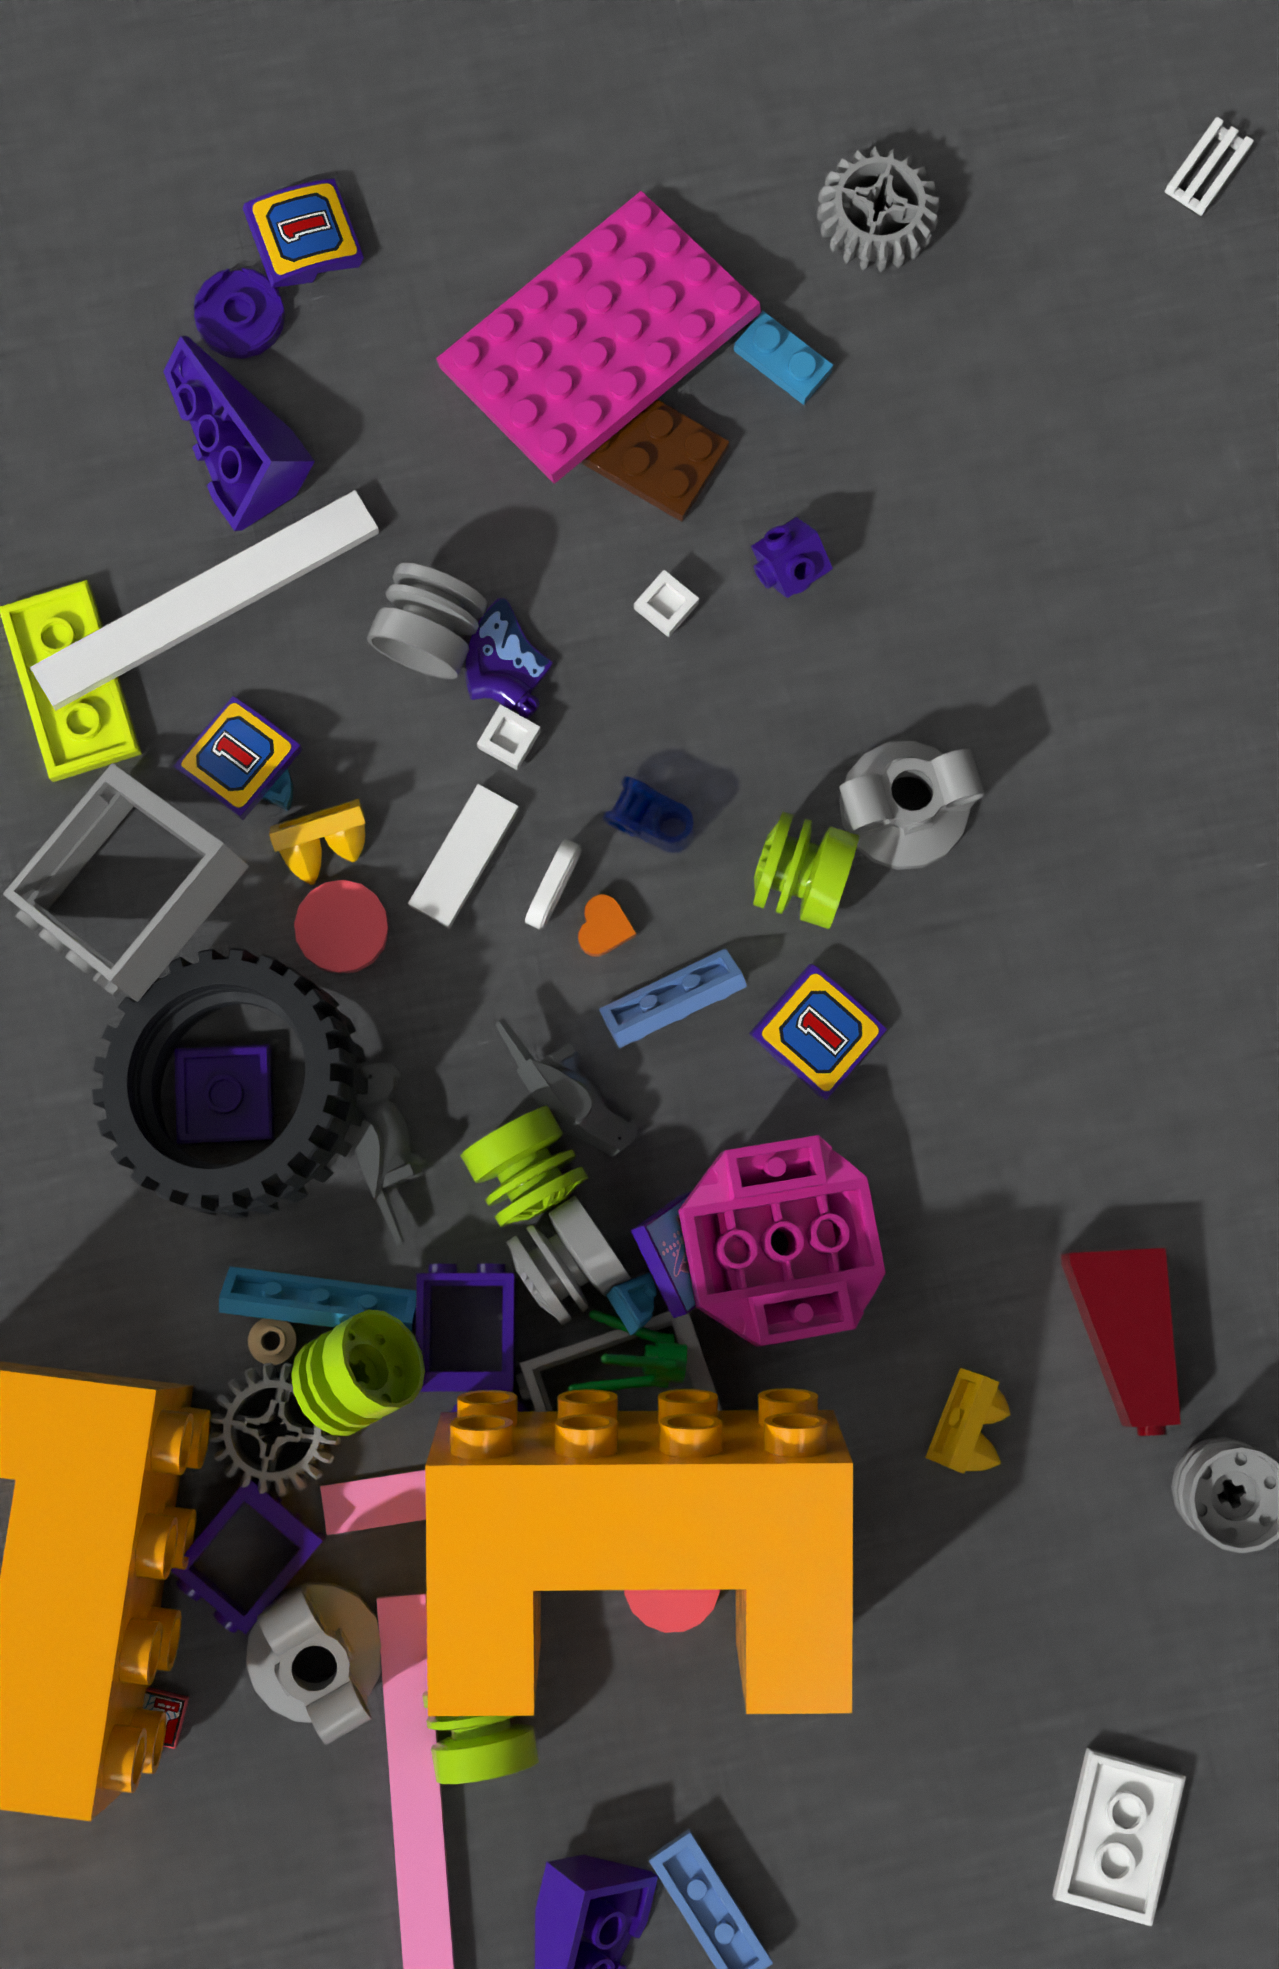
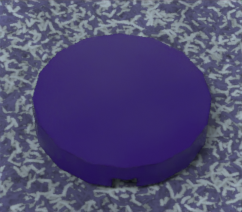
M241 268L242 271L235 270L231 272L230 269L217 272L206 280L195 296L194 320L198 333L211 350L225 357L245 359L260 355L275 344L283 330L285 310L279 290L271 287L267 276L253 269Z

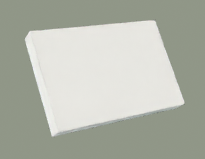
M1086 1747L1052 1894L1054 1899L1152 1926L1186 1776L1182 1773Z

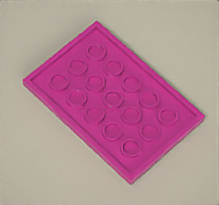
M640 191L440 354L436 360L439 368L555 484L761 313L760 302L650 198Z

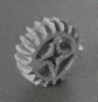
M875 146L871 150L869 158H865L859 150L853 154L852 163L842 158L837 165L836 172L830 171L826 176V187L820 189L818 201L821 205L818 206L817 218L818 221L823 222L821 225L822 238H831L830 248L832 252L845 249L843 255L845 264L854 257L859 258L862 271L867 268L869 261L876 262V266L881 273L886 268L887 260H890L898 269L903 265L905 256L914 260L919 255L920 246L926 247L930 243L931 232L936 229L938 217L935 213L938 212L940 204L939 198L933 196L936 189L934 181H924L927 173L925 166L914 170L911 169L913 164L911 155L902 162L896 160L897 155L894 148L889 151L887 157L880 156V152ZM874 184L871 187L862 188V186ZM893 189H895L896 191H898V192H899L900 194H902L905 198H902V197L898 196V195L894 192ZM879 198H883L881 206L883 211L879 212L878 219L874 222L875 210L873 208H877ZM850 220L859 223L864 231L857 228ZM887 231H896L893 234L881 235Z
M265 1363L263 1365L262 1380L254 1368L245 1370V1378L249 1386L245 1387L241 1381L232 1379L228 1385L236 1397L233 1399L222 1394L216 1399L219 1405L228 1409L227 1414L213 1413L210 1421L215 1424H224L223 1432H215L209 1435L210 1442L224 1440L226 1449L217 1451L214 1454L215 1460L221 1461L231 1457L234 1461L226 1468L224 1474L230 1478L242 1469L245 1474L240 1480L239 1486L245 1488L249 1485L250 1480L258 1478V1491L260 1494L269 1492L272 1481H275L276 1491L279 1496L288 1494V1479L290 1478L299 1491L305 1489L307 1481L303 1472L306 1471L312 1478L317 1480L323 1476V1472L315 1461L319 1459L324 1463L330 1464L335 1459L331 1452L323 1449L325 1443L330 1445L341 1443V1436L328 1434L315 1425L314 1428H310L307 1425L297 1423L293 1419L291 1414L292 1401L289 1400L291 1392L294 1393L291 1378L293 1364L290 1363L283 1365L280 1377L276 1376V1368L273 1363ZM276 1388L274 1400L270 1401L268 1411L263 1416L241 1415L245 1405L253 1396L265 1389ZM278 1414L283 1419L281 1424H286L287 1430L295 1431L299 1434L290 1433L279 1436L274 1444V1441L268 1438L272 1433L266 1434L265 1428L254 1426V1424L260 1425L275 1421ZM238 1430L254 1435L258 1439L260 1444L259 1457L262 1458L261 1465L254 1462L244 1451L239 1439ZM302 1441L312 1443L300 1462L291 1468L276 1470L277 1459L281 1457L282 1450L288 1442Z

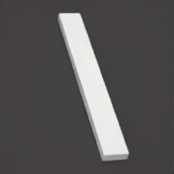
M356 490L36 663L30 669L56 711L379 534L378 526Z

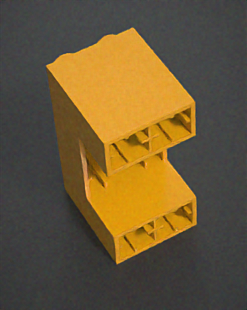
M0 1361V1478L15 1480L0 1574V1810L92 1821L121 1793H134L142 1773L155 1774L158 1769L165 1741L167 1718L166 1712L143 1709L145 1691L152 1684L156 1671H170L176 1658L182 1616L180 1610L161 1608L164 1581L168 1578L171 1568L183 1570L187 1568L189 1557H185L184 1554L194 1543L196 1531L195 1509L176 1507L180 1475L184 1473L185 1469L202 1468L208 1449L211 1429L210 1410L191 1408L193 1385Z
M794 1388L770 1389L758 1394V1410L718 1411V1395L716 1393L700 1389H675L658 1395V1411H618L617 1394L604 1390L584 1389L559 1394L558 1411L518 1412L516 1394L501 1390H478L466 1392L457 1397V1412H441L425 1465L428 1716H534L541 1646V1591L736 1589V1646L746 1714L852 1713L853 1462L834 1410H818L817 1393Z

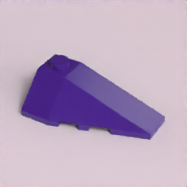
M180 336L163 372L181 419L190 421L198 442L192 447L197 461H205L212 479L207 484L211 498L233 530L242 531L294 498L315 461L295 433L191 338Z
M584 1854L547 1861L535 1908V1969H626V1966L620 1960L631 1937L640 1939L647 1924L658 1875L649 1870Z

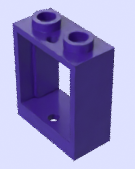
M428 1264V1273H417L416 1341L422 1351L425 1368L423 1386L420 1392L515 1391L516 1274L505 1273L506 1264H477V1273H457V1264ZM432 1286H503L502 1371H432Z
M258 1478L251 1479L249 1485L245 1488L239 1487L186 1551L184 1556L189 1557L187 1568L185 1570L171 1569L179 1577L176 1585L181 1591L195 1601H199L202 1597L216 1609L213 1616L223 1627L233 1633H236L239 1629L245 1635L257 1622V1616L287 1587L327 1538L320 1531L315 1533L299 1519L301 1515L298 1512L295 1515L280 1503L283 1500L280 1497L276 1499L268 1492L260 1494L258 1491ZM245 1502L300 1548L249 1612L193 1566Z

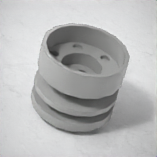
M401 563L396 567L392 576L395 584L390 585L385 593L387 599L396 608L383 607L378 610L367 635L368 643L391 660L418 672L443 679L457 678L469 651L468 644L458 635L471 636L477 632L479 626L476 619L483 617L487 608V601L478 591L446 573L419 564Z
M575 1195L549 1212L550 1221L556 1232L550 1239L532 1224L526 1229L538 1247L528 1252L517 1235L506 1242L511 1250L515 1270L539 1306L557 1318L562 1326L572 1320L569 1312L561 1302L568 1295L572 1296L582 1312L588 1309L587 1300L581 1286L589 1282L605 1297L614 1286L631 1279Z
M1227 1437L1202 1440L1184 1453L1175 1467L1171 1488L1175 1507L1186 1524L1219 1548L1237 1553L1263 1550L1279 1539L1278 1462L1243 1441ZM1225 1480L1235 1485V1487L1229 1489L1230 1499L1227 1501L1217 1495L1224 1491L1222 1482Z

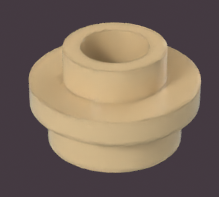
M263 1318L255 1323L248 1336V1347L252 1356L263 1364L273 1363V1365H278L287 1361L293 1355L297 1346L296 1331L288 1321ZM271 1331L276 1332L280 1337V1345L275 1350L267 1349L263 1341L265 1335Z

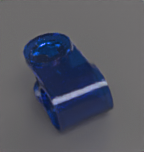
M624 776L620 783L623 789L611 811L604 813L602 819L620 832L640 838L663 851L678 853L687 849L694 837L693 815L689 808L657 792L642 781ZM673 818L681 820L686 825L682 834L670 837L661 832L660 828L664 821Z

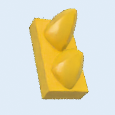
M355 799L270 826L269 836L274 851L280 852L290 870L304 882L314 885L322 862V849L319 838L324 837L329 847L342 858L350 862H356L365 843V815L360 800Z
M963 1368L959 1369L925 1456L926 1459L962 1474L965 1471L987 1470L1001 1464L996 1449L984 1434L981 1433L984 1424H993L1011 1415L1008 1403L1002 1392L998 1389L1000 1382Z

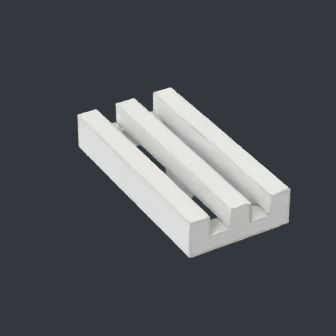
M1219 117L1214 119L1165 190L1166 194L1200 216L1204 214L1254 141L1248 136L1244 140L1237 136L1239 130L1232 126L1229 130L1223 127L1224 121ZM1214 137L1221 140L1186 191L1179 188ZM1230 146L1236 150L1200 201L1193 196L1227 148Z

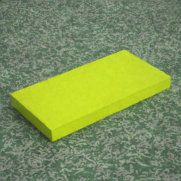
M88 580L0 606V615L49 779L52 782H56L110 765L111 763L142 755L119 677L55 711L30 669L36 663L103 628Z

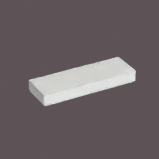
M477 784L409 900V907L450 929L519 811V806Z

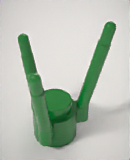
M597 1310L590 1311L589 1317L591 1319L629 1333L620 1318ZM643 1327L634 1335L655 1343V1346L646 1345L644 1356L604 1354L601 1357V1361L604 1364L643 1368V1374L651 1376L572 1384L568 1387V1391L584 1389L614 1391L642 1387L668 1388L669 1382L683 1383L687 1366V1345L674 1343V1334L656 1332Z

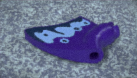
M498 598L478 622L477 632L471 636L468 645L469 651L465 661L466 685L471 700L493 699L528 719L540 706L539 699L533 696L531 692L548 673L553 662L536 650L526 639L509 602L504 598Z

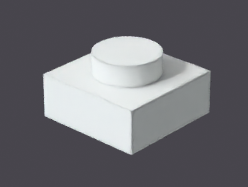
M663 570L634 603V609L666 636L670 637L699 604V598L667 571Z
M500 704L477 742V747L512 768L519 770L541 733V727Z

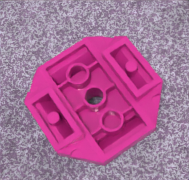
M819 1135L721 1152L678 1210L696 1308L756 1347L856 1329L864 1314V1309L875 1294L886 1273L868 1179L848 1160L835 1152L832 1146ZM775 1230L781 1231L787 1237L788 1249L784 1255L776 1253L772 1248L771 1236Z

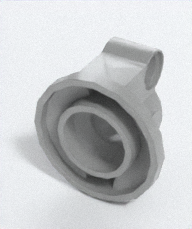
M914 741L888 742L865 753L848 772L845 783L839 786L841 792L839 801L842 826L845 831L860 836L856 849L872 862L896 870L923 868L945 857L962 837L971 807L976 800L985 796L971 749H960L942 754L936 748ZM901 777H912L920 780L926 785L930 793V803L926 807L915 811L901 808L892 796L891 787L893 781Z
M306 1582L283 1590L257 1616L258 1620L249 1632L246 1665L254 1690L271 1710L295 1722H311L323 1743L327 1745L372 1719L368 1708V1697L382 1672L378 1619L358 1594L336 1583ZM322 1646L328 1649L334 1655L337 1663L335 1673L329 1679L320 1683H308L300 1679L293 1672L292 1662L303 1648Z

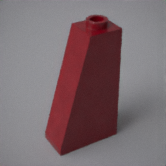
M1166 1248L1060 1254L1062 1268L1122 1426L1137 1427V1436L1167 1435L1166 1426L1181 1425Z

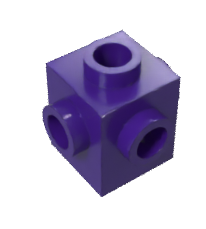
M798 517L784 525L770 529L764 535V538L751 545L758 561L753 567L760 582L767 589L775 588L786 598L807 590L812 582L833 569L818 532Z

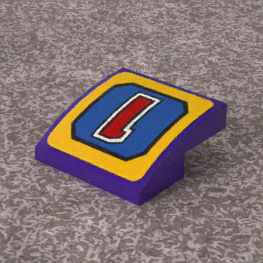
M334 178L287 187L257 197L243 205L244 214L272 288L313 283L318 273L359 268L364 259Z
M232 696L173 767L244 821L303 749L300 744L262 715Z
M810 963L752 1029L749 1035L781 1065L788 1067L819 1098L827 1100L886 1032L887 1028L835 981L814 964Z

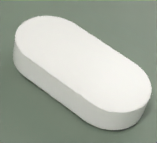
M566 838L562 841L530 905L525 923L537 929H542L547 925L580 857L582 848H580L579 844Z

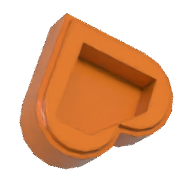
M599 894L587 902L584 912L586 922L578 932V942L585 954L592 957H600L636 937L635 930L614 898Z

